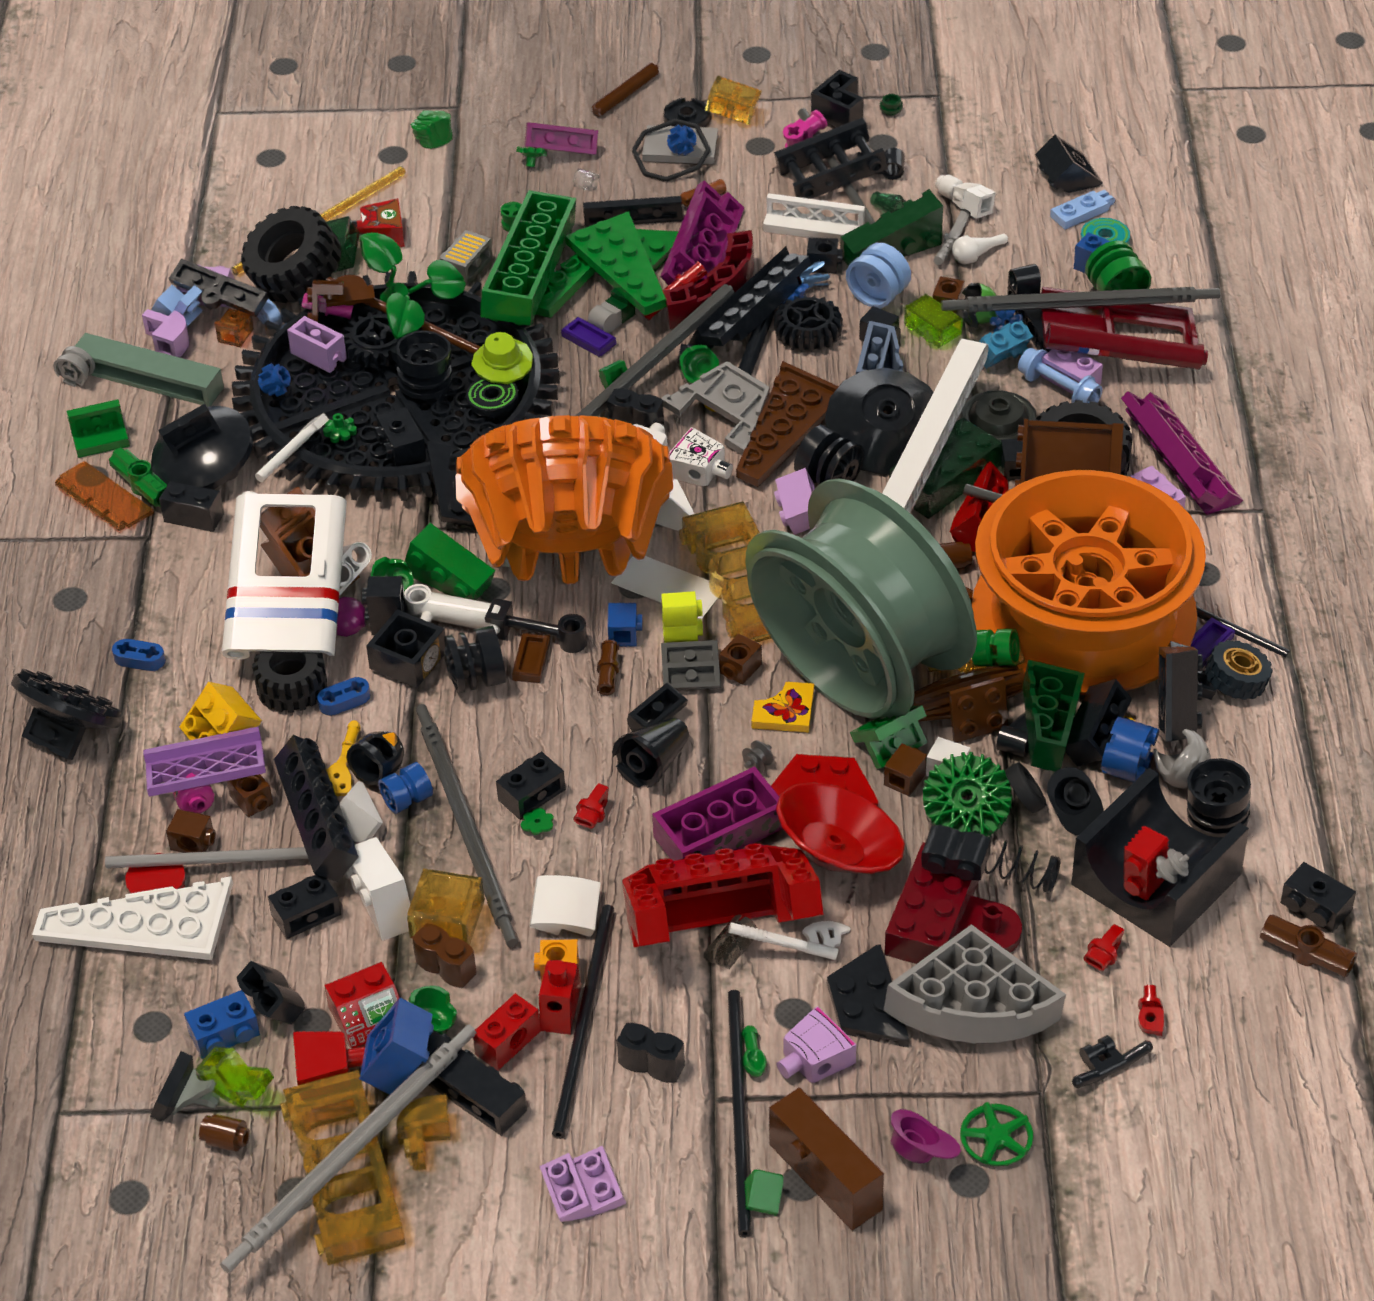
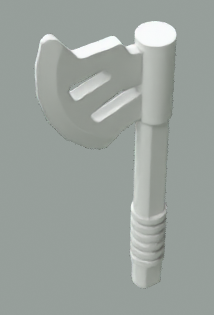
M834 921L815 922L802 930L807 941L732 922L729 925L728 933L836 960L838 948L835 947L840 946L841 935L849 933L851 928ZM828 930H832L833 938H830ZM817 932L819 933L822 939V944H819V940L816 934Z

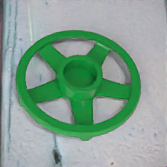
M985 1102L982 1106L972 1110L964 1118L960 1128V1139L964 1149L975 1160L990 1166H1007L1018 1162L1029 1152L1033 1143V1129L1028 1116L1023 1115L1017 1109L1003 1104ZM994 1111L1009 1113L1015 1116L1016 1119L1002 1124L998 1121ZM984 1113L987 1123L986 1127L967 1128L974 1117ZM1023 1125L1028 1137L1025 1148L1010 1135ZM966 1137L983 1138L985 1148L982 1157L969 1147ZM1005 1147L1018 1154L1016 1157L1006 1161H991L996 1150Z

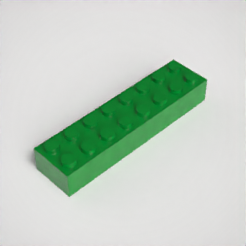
M528 190L482 289L481 317L489 318L493 321L501 320L513 322L517 325L531 326L566 245L565 236L571 233L575 224L576 198Z

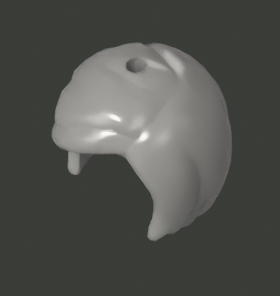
M1184 729L1182 732L1188 741V745L1182 753L1164 755L1159 753L1156 748L1153 750L1158 772L1169 785L1176 788H1187V778L1190 771L1198 763L1211 759L1210 751L1204 739L1195 731Z

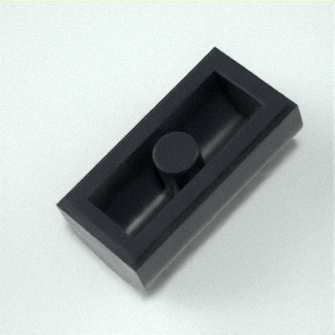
M666 683L628 714V725L633 732L672 718L687 705L688 699L669 683Z

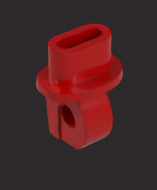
M598 783L588 798H583L576 806L577 813L573 817L575 823L593 829L597 823L603 822L605 818L604 809L608 802V786Z
M1113 924L1102 938L1091 940L1087 947L1088 952L1083 957L1084 961L1100 971H1103L1108 965H1114L1117 961L1116 951L1121 944L1125 929Z
M1145 985L1143 988V998L1138 1000V1008L1140 1009L1138 1025L1144 1033L1162 1036L1164 1027L1163 1005L1161 999L1157 998L1156 986ZM1152 1017L1154 1018V1021L1148 1022L1146 1018Z

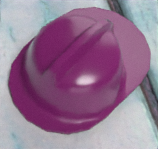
M899 1109L891 1115V1124L894 1130L890 1143L903 1158L922 1164L929 1162L933 1157L953 1159L961 1153L960 1144L955 1138L931 1124L918 1113Z

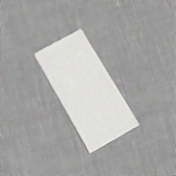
M632 556L624 572L616 576L611 584L662 603L661 594L695 591L696 600H702L703 616L698 617L701 619L726 588L647 556L641 560Z

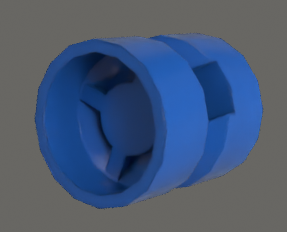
M413 762L400 769L399 775L393 773L378 781L382 798L394 814L407 809L412 804V800L419 803L433 795V788L429 777L417 762Z

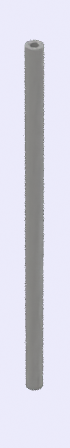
M305 847L106 856L105 867L127 868L308 859Z

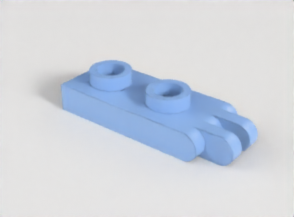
M1106 190L1098 193L1091 191L1052 208L1050 217L1066 230L1108 211L1110 206L1114 204L1115 198L1109 195Z

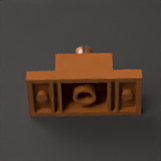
M299 487L293 488L287 493L304 495ZM268 507L261 513L260 528L268 538L261 544V547L281 576L306 577L311 572L316 514L313 507ZM358 575L351 584L358 580L360 576Z

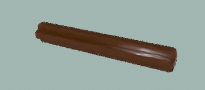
M649 63L593 104L592 113L601 117L656 77L659 74L658 65Z

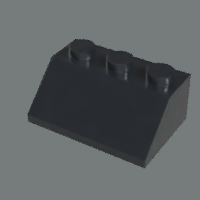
M1194 646L1159 647L1158 729L1159 735L1165 741L1187 739L1182 733L1184 729L1195 731L1196 733L1197 729H1202V713L1197 712V700H1202V683H1198V671H1202L1203 658L1202 654H1198V650Z

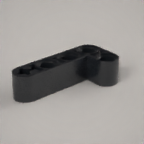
M1036 264L1009 270L1007 295L1041 294V275ZM1041 309L1015 310L1014 314L1022 315V322L1033 335L1031 341L1036 349H1043L1047 352L1051 351L1052 349L1045 348Z

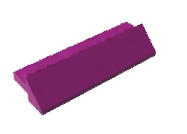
M705 180L697 185L660 276L667 285L676 280L675 276L678 274L682 275L696 264L697 261L704 266V270L707 273L724 261L728 246L727 233L736 232L745 208L729 192L721 196ZM707 275L704 276L703 278H701V279H700L698 282H696L694 285H696V284L702 282L703 280H705V279L707 278Z
M1129 391L1122 396L1121 399L1127 406L1125 411L1206 515L1238 505L1243 501L1165 400L1151 392L1144 399Z

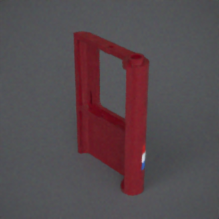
M1043 286L1041 294L1078 292ZM1140 304L1041 309L1045 348L1196 370H1200L1202 365L1205 366L1208 360V350H1204V344L1198 343L1193 310L1190 307L1169 304ZM1113 322L1178 330L1182 333L1183 343L1115 334Z

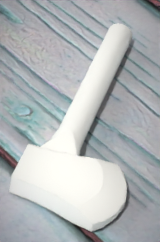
M323 413L311 420L299 434L255 474L256 479L259 482H263L314 432L319 430L329 420L327 416Z

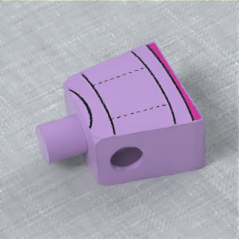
M817 1006L785 1035L783 1039V1054L785 1057L777 1062V1068L786 1079L799 1071L809 1082L815 1083L856 1063V1043Z

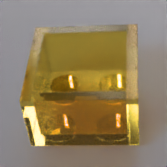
M423 868L407 913L410 938L426 923H430L443 928L449 937L461 939L470 945L485 901L482 878Z

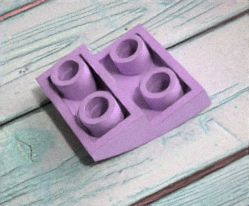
M603 1146L572 1159L570 1153H567L539 1166L561 1222L594 1216L626 1204Z

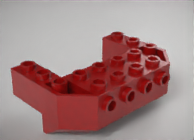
M753 843L746 845L745 849L734 851L724 848L710 855L703 856L702 854L694 853L687 855L685 859L674 861L664 858L657 860L655 864L643 867L622 880L627 921L634 948L670 942L669 932L768 915H775L778 923L824 915L820 880L804 852L796 848Z

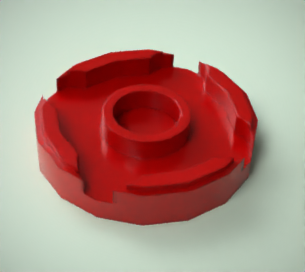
M184 866L129 867L125 876L127 892L131 894L172 886L175 889L184 888L186 881Z

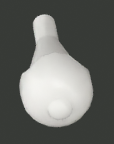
M1000 234L990 238L965 235L955 240L952 246V253L959 263L970 264L976 262L980 255L992 247L1007 243L1008 236Z

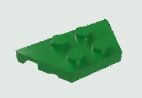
M636 229L654 272L667 261L679 231Z

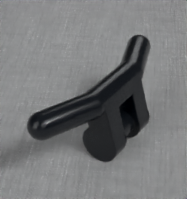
M1106 1035L1098 1039L1097 1044L1093 1046L1088 1044L1080 1048V1057L1090 1071L1074 1076L1072 1085L1075 1088H1081L1116 1073L1153 1050V1044L1150 1041H1143L1124 1054H1121L1117 1050L1113 1039ZM1104 1055L1107 1059L1101 1062L1098 1057Z

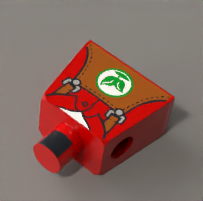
M399 199L362 206L360 208L361 220L347 221L349 236L380 233L393 239L399 247H405Z

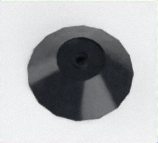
M890 368L863 370L844 380L830 397L825 415L826 427L839 433L841 437L849 438L853 442L862 445L864 449L862 471L883 476L892 475L934 392L929 385L907 372ZM888 410L891 414H885L883 411Z

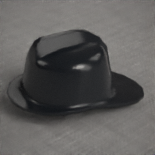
M1065 767L1051 775L1047 784V795L1064 828L1074 835H1079L1104 811L1102 801L1094 784L1083 771L1074 767Z

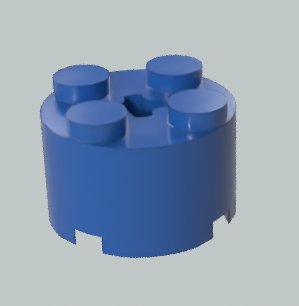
M1118 717L1110 734H1113L1111 740L1106 744L1101 770L1108 775L1135 782L1146 769L1151 767L1154 754L1150 750L1151 746L1156 744L1159 729Z

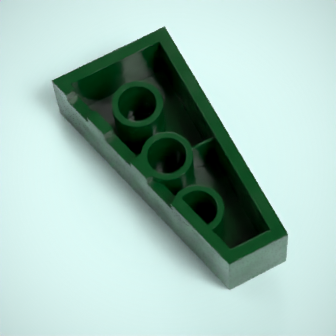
M1028 660L1023 681V695L1031 766L1054 772L1061 769L1085 673Z

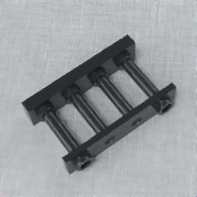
M863 117L774 152L780 175L791 172L796 180L793 183L795 197L813 199L888 169L883 148L872 152L867 144L870 140L867 124ZM858 146L863 156L850 160L845 151ZM836 155L841 164L827 169L822 160ZM813 164L818 173L805 178L800 168Z

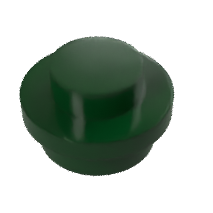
M887 94L883 96L879 107L887 115H895L902 111L903 102L900 96Z

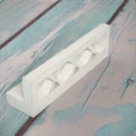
M768 193L767 214L763 222V232L805 238H838V242H840V236L864 224L865 206ZM773 203H780L787 209L784 211L773 210ZM799 206L806 207L811 212L803 214L796 208ZM830 210L834 216L825 217L821 211ZM845 214H858V221L849 220Z

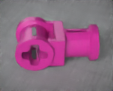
M815 110L810 113V117L805 121L799 118L796 122L785 126L783 129V136L787 141L785 148L809 139L820 129H825L828 123L823 114Z

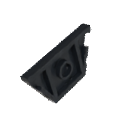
M881 944L875 945L827 976L828 991L838 1026L846 1035L854 1037L863 1036L868 1040L880 1042V1038L898 1041V1046L908 1047L909 1037L905 1024L883 1011L887 987L892 980Z

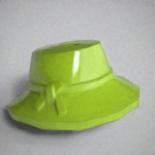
M496 332L490 334L486 338L485 343L474 353L471 365L478 376L490 383L509 384L521 380L532 369L533 354L527 344L514 339L507 333Z

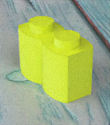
M695 591L661 594L664 643L698 641V636H703L702 619H697V617L703 616L702 600H696Z

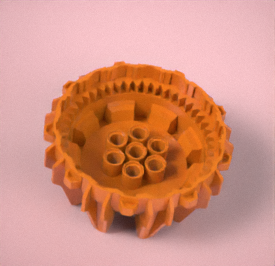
M562 415L514 422L510 425L493 429L489 433L480 436L470 445V449H467L461 457L456 459V500L462 504V509L471 516L492 566L497 568L502 566L507 557L513 574L521 581H528L534 575L539 552L558 554L562 580L566 584H575L579 580L581 552L596 549L600 553L607 573L611 576L621 575L627 567L630 553L638 560L644 559L660 507L669 499V493L673 490L672 463L670 462L668 446L660 444L657 439L653 438L652 434L640 427L605 417Z

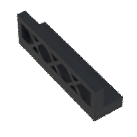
M681 196L583 202L584 225L586 228L628 211L634 225L682 221Z

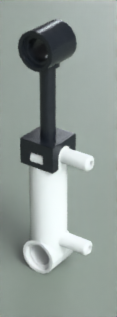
M423 584L411 585L404 592L406 612L428 622L434 620L475 629L493 626L498 639L501 640L506 639L511 627L554 635L559 639L561 649L568 653L580 652L587 646L586 621L578 614L564 615L558 621V625L513 616L512 601L493 598L491 603L431 592V589Z

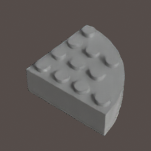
M971 924L888 984L883 1011L898 1021L933 1036L969 1043H1000L1033 1035L1060 1021L1066 994Z

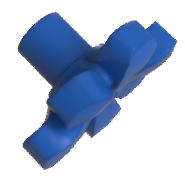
M808 283L801 284L786 300L793 301L795 296L803 298L805 291L810 287Z
M1015 310L995 311L997 317L990 318V324L996 326L993 333L999 331L1008 323L1012 324L1023 321L1021 314L1014 315Z

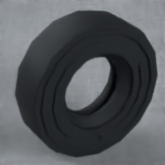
M1020 762L1013 764L1005 770L1011 787L1030 812L1036 813L1047 805L1037 782Z

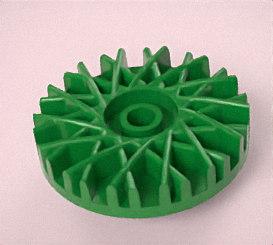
M961 752V756L954 757V754H951L950 759L943 758V762L937 766L935 764L934 770L929 771V777L924 781L923 805L926 816L932 825L948 826L960 832H973L977 830L982 835L988 837L996 832L1006 821L1012 805V790L1005 771L1001 770L999 764L995 765L990 757L985 759L983 754H981V757L974 756L973 752H969L968 755L965 752ZM964 796H972V799L968 801L962 798Z

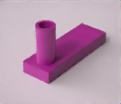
M527 122L524 147L596 155L598 130Z

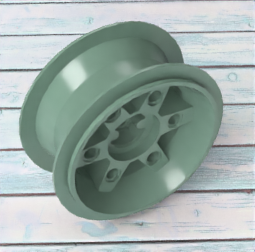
M829 479L819 484L811 493L808 502V520L811 531L800 538L784 531L765 530L755 535L749 542L745 559L749 591L756 611L774 643L792 666L809 683H814L816 690L833 703L856 715L872 720L879 717L880 719L893 716L897 718L901 715H906L913 705L914 682L911 670L921 663L939 670H955L971 660L977 644V631L971 600L958 571L948 555L930 532L912 514L877 490L851 480Z

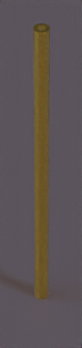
M402 166L397 167L320 215L327 222L405 175V169ZM241 262L231 267L235 275L244 272Z

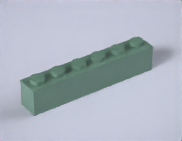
M85 333L75 345L85 350L94 360L95 370L91 376L199 405L205 403L207 407L213 404L224 389L221 368Z

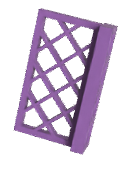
M259 726L143 750L149 797L266 773L265 755ZM190 773L196 775L195 777L186 778V776Z

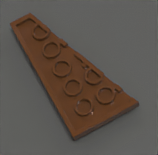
M782 361L780 372L773 382L772 391L766 398L757 419L756 428L752 431L750 442L747 448L744 449L736 468V477L759 487L800 446L805 436L814 427L821 425L825 421L829 399L839 386Z

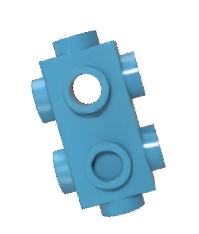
M1022 320L1012 324L1008 323L999 331L993 334L990 332L979 340V342L988 344V355L984 365L986 369L1011 356L1013 358H1017L1019 354L1022 356L1028 349L1027 345L1033 338V335Z

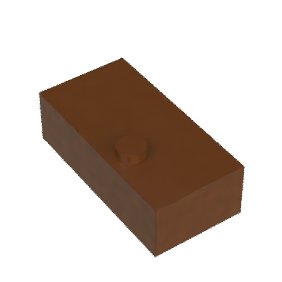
M800 1087L769 1107V1145L851 1231H854L883 1210L884 1173Z

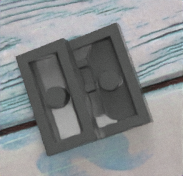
M717 640L661 643L663 685L669 683L677 691L721 688Z

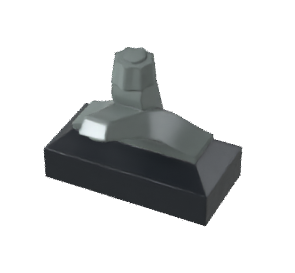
M180 1051L155 1102L150 1117L162 1122L170 1115H175L179 1110L192 1103L215 1109L220 1100V1096L211 1092L214 1090L216 1082L213 1079L200 1081L196 1076V1069L193 1066V1056Z

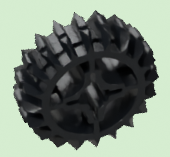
M804 295L803 298L795 296L793 301L788 299L785 304L779 305V309L774 316L775 334L778 340L783 342V346L790 345L791 350L798 348L801 352L810 350L811 353L814 349L822 351L824 346L831 347V344L837 342L838 337L841 336L843 318L841 317L839 307L834 306L833 301L826 302L825 297L818 299L816 295L813 297Z

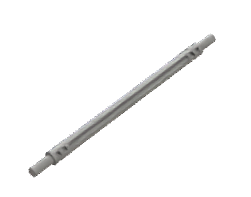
M467 1025L449 1043H443L426 1062L415 1070L241 1238L242 1243L220 1263L221 1268L229 1274L251 1252L256 1253L458 1056L457 1052L476 1035V1030L471 1025Z

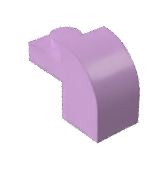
M149 309L142 314L145 333L152 336L155 351L180 358L189 347V336L184 316L175 310L169 316Z

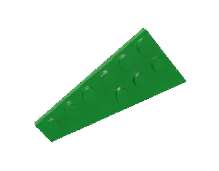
M629 211L565 236L566 245L611 286L616 288L644 316L666 307L665 295Z

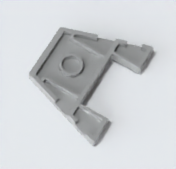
M727 361L701 375L700 379L690 385L686 383L679 387V391L672 395L666 394L661 399L663 400V407L679 417L695 400H698L736 423L737 425L725 437L724 444L742 455L750 442L752 431L756 428L757 419L769 394L770 387Z

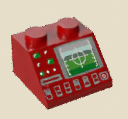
M382 962L324 985L328 1008L341 1032L345 1033V1039L350 1049L366 1046L367 1035L399 999L395 984Z

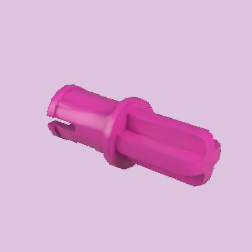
M305 293L302 307L312 310V303L307 302V293ZM319 296V312L325 313V316L331 314L350 320L353 305L327 307L326 299Z

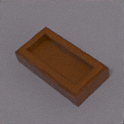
M522 633L512 672L513 681L541 683L550 646V636Z

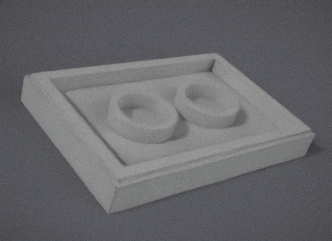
M647 125V129L654 127L653 125ZM668 126L645 135L642 158L644 162L698 164L706 149L696 129L691 128L697 137L696 145L693 146L694 151L686 156L683 153L680 155L673 153L668 147L667 139L668 135L671 134L670 129L675 126ZM700 127L710 146V153L703 164H714L718 128Z

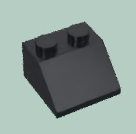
M1056 134L1035 154L1040 162L1038 167L1043 173L1048 175V183L1056 190L1061 188L1066 193H1072L1099 187L1103 184L1085 154Z

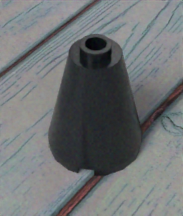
M669 718L621 736L614 743L612 750L613 757L616 755L619 762L616 765L619 773L625 780L636 787L643 785L648 786L647 788L652 787L659 782L688 741L689 731L686 724L680 719Z

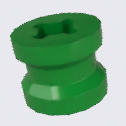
M508 202L501 206V224L505 231H510L522 205L521 203Z

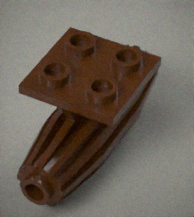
M1017 665L985 667L943 678L914 691L912 706L922 705L927 715L918 720V722L951 718L953 741L956 743L999 731L1003 725L1008 726L1007 699L1023 691L1025 672L1022 668L1018 669Z

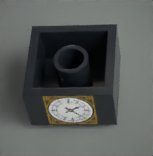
M397 609L366 645L369 669L418 688L444 656L445 628Z

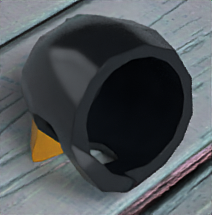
M372 732L355 742L348 749L346 758L350 770L358 780L367 785H378L380 779L395 773L399 769L404 757V747L394 732Z

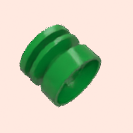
M1114 240L1101 245L1089 256L1085 264V274L1097 291L1149 289L1151 286L1152 277L1149 270L1138 258L1132 247L1125 241Z

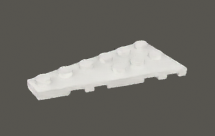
M232 876L221 878V882L205 884L202 881L193 883L192 887L175 889L172 886L125 894L126 898L110 900L107 897L97 899V903L79 905L78 903L42 908L40 909L32 936L34 941L212 960L233 886Z

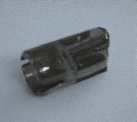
M735 915L706 949L704 959L710 963L730 969L753 942V939L728 933L730 923L757 928L756 924L746 916L738 923L742 915Z

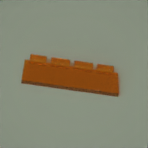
M86 461L62 473L55 481L56 487L70 495V497L84 507H87L88 510L102 520H105L106 523L118 531L126 527L130 528L154 513L150 506Z

